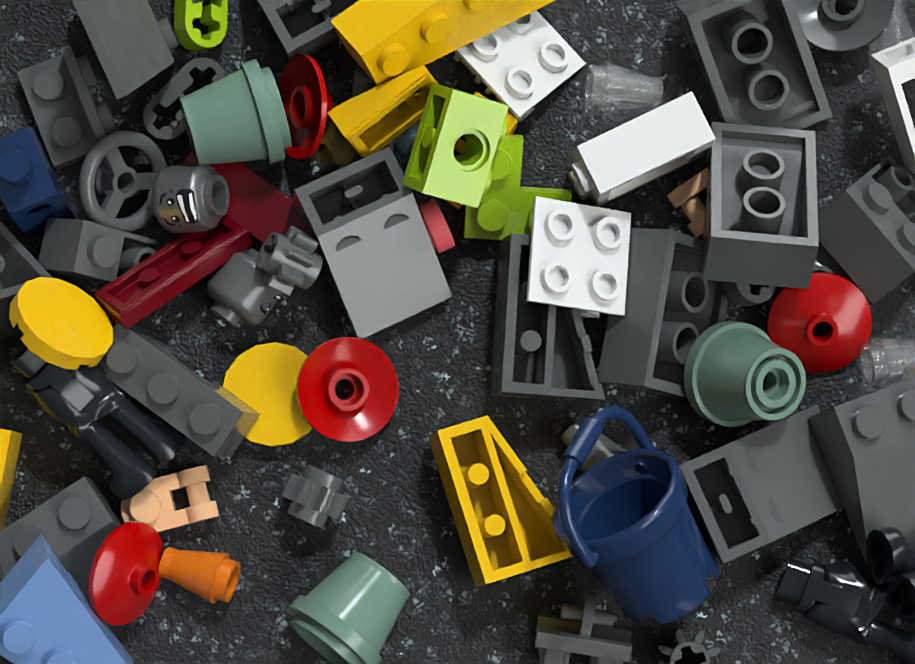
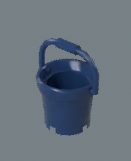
M616 405L598 409L592 417H587L583 420L562 456L563 467L558 478L557 505L552 516L555 537L570 554L581 561L586 568H590L616 600L624 615L633 623L643 625L638 615H653L658 625L669 623L688 614L705 600L710 591L704 582L708 578L710 571L717 579L718 567L686 501L688 491L677 461L662 450L655 449L642 425L630 411ZM610 419L622 422L630 431L640 449L615 454L593 465L572 482L575 471L581 469L603 431V423Z

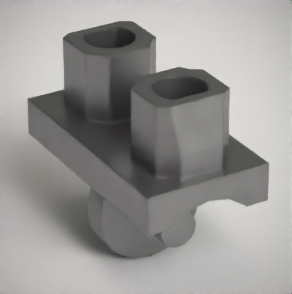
M586 592L583 606L563 603L561 616L544 613L538 614L535 647H539V664H569L570 653L589 655V664H622L623 661L630 662L632 628L613 625L615 612L596 609L597 594Z

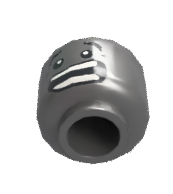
M198 163L176 165L162 169L155 178L154 185L148 194V204L151 213L157 217L158 222L167 231L172 233L200 232L210 230L218 225L222 216L228 211L230 193L226 180L221 175H218L213 167L198 165Z

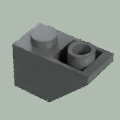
M47 218L38 262L47 272L107 285L165 247L166 243L86 220Z

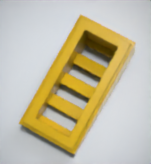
M421 65L339 104L330 110L328 114L344 137L365 158L380 151L422 118L431 84H438V82L427 68ZM421 87L423 88L424 91L414 95V93L417 90H419Z

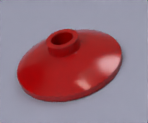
M296 55L286 64L278 86L292 147L285 149V151L294 159H308L318 149L326 124L331 120L328 112L333 109V100L326 90L324 77L318 63L311 56Z
M826 272L812 273L808 289L783 287L773 299L767 317L769 338L773 343L794 353L801 361L805 372L808 373L832 372L851 363L865 348L872 329L870 306L862 291L850 280L837 274ZM819 322H827L831 325L829 333L824 336L814 335L812 333L813 327Z
M342 337L324 342L307 356L297 377L296 395L303 417L315 431L335 441L354 442L371 437L387 424L397 405L399 385L392 362L380 348L360 338ZM340 380H345L350 386V393L343 400L338 398L335 393V386Z
M139 521L123 523L104 539L97 550L90 569L88 594L94 613L105 623L122 626L133 622L146 611L156 596L162 577H159L158 570L164 548L159 534L152 526Z

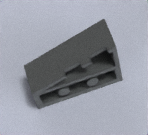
M509 234L499 242L490 396L583 403L606 400L602 384L598 382L591 356V351L593 350L589 335L585 333L580 310L526 301L531 235Z

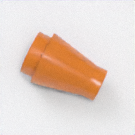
M167 547L161 557L158 571L159 577L171 580L214 604L218 600L224 602L231 600L239 581L241 565L240 562L231 560L229 553L179 550Z

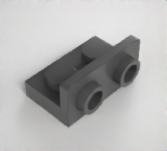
M71 44L61 47V55L17 72L51 162L56 170L85 159L91 148L101 138L117 130L106 101L97 104L90 86L98 83V79L88 55L78 56Z

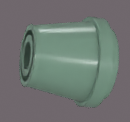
M256 59L240 63L239 70L185 97L179 98L184 125L198 165L266 160L268 164H272L285 159L284 149L292 147L290 130L281 96L269 67L260 68Z
M725 321L709 327L696 339L685 362L684 387L691 406L702 418L718 425L738 427L754 420H779L785 418L798 407L805 392L806 375L799 358L791 351L773 343L764 331L751 324Z
M353 552L348 559L306 596L298 595L288 607V611L293 617L290 626L307 644L333 664H380L382 661L380 652L410 593L384 567L362 553Z

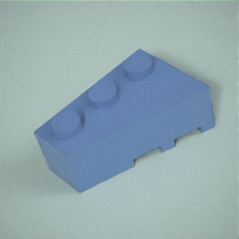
M40 534L0 583V655L13 664H134L131 656L109 626L96 616L91 604L79 589L77 582L65 570L52 552L50 545Z

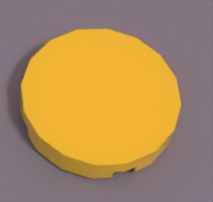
M38 277L26 281L10 303L9 319L13 328L18 324L19 329L24 333L20 338L21 341L35 355L55 366L77 370L80 365H88V368L96 366L113 343V327L106 312L93 297L79 287L63 280Z
M277 342L255 345L240 354L226 372L223 387L260 413L245 436L253 443L270 447L289 445L303 438L312 430V427L303 417L297 401V377L303 362L307 358V355L298 348Z

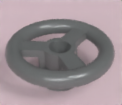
M132 130L116 131L101 138L88 152L79 175V196L85 213L93 223L125 232H133L145 226L154 217L150 211L147 199L140 210L133 215L125 218H116L125 198L131 197L136 190L151 189L155 178L161 170L167 168L162 152L149 137ZM132 146L139 149L147 157L152 172L136 173L134 169L127 167L118 147ZM96 196L105 199L101 207Z

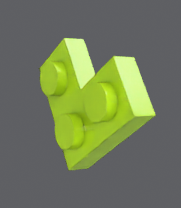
M506 134L503 141L497 146L491 165L492 181L489 190L482 196L479 208L468 205L465 207L464 238L501 240L511 233L531 235L535 196L571 202L572 193L568 189L520 186L523 135Z

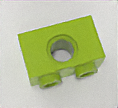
M432 83L402 185L427 195L479 208L482 196L487 193L491 185V165L496 148L506 135L508 126L506 115L509 106ZM464 135L466 139L465 149L459 157L455 158L454 145Z

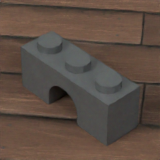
M117 323L113 329V343L99 361V364L106 373V377L212 456L231 457L260 413L220 384L212 383L188 369L176 359L178 353L141 326L134 324L125 329Z

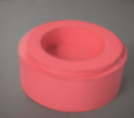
M435 199L419 205L418 209L435 252L439 254L455 247L450 229Z

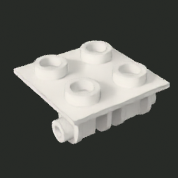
M537 10L455 50L456 54L453 57L456 62L461 61L473 75H477L474 79L477 84L483 82L487 86L485 93L488 96L494 93L495 99L499 103L508 105L507 112L519 122L532 113L537 103L586 64Z
M535 196L526 301L579 309L581 316L587 318H598L600 313L625 316L631 213Z

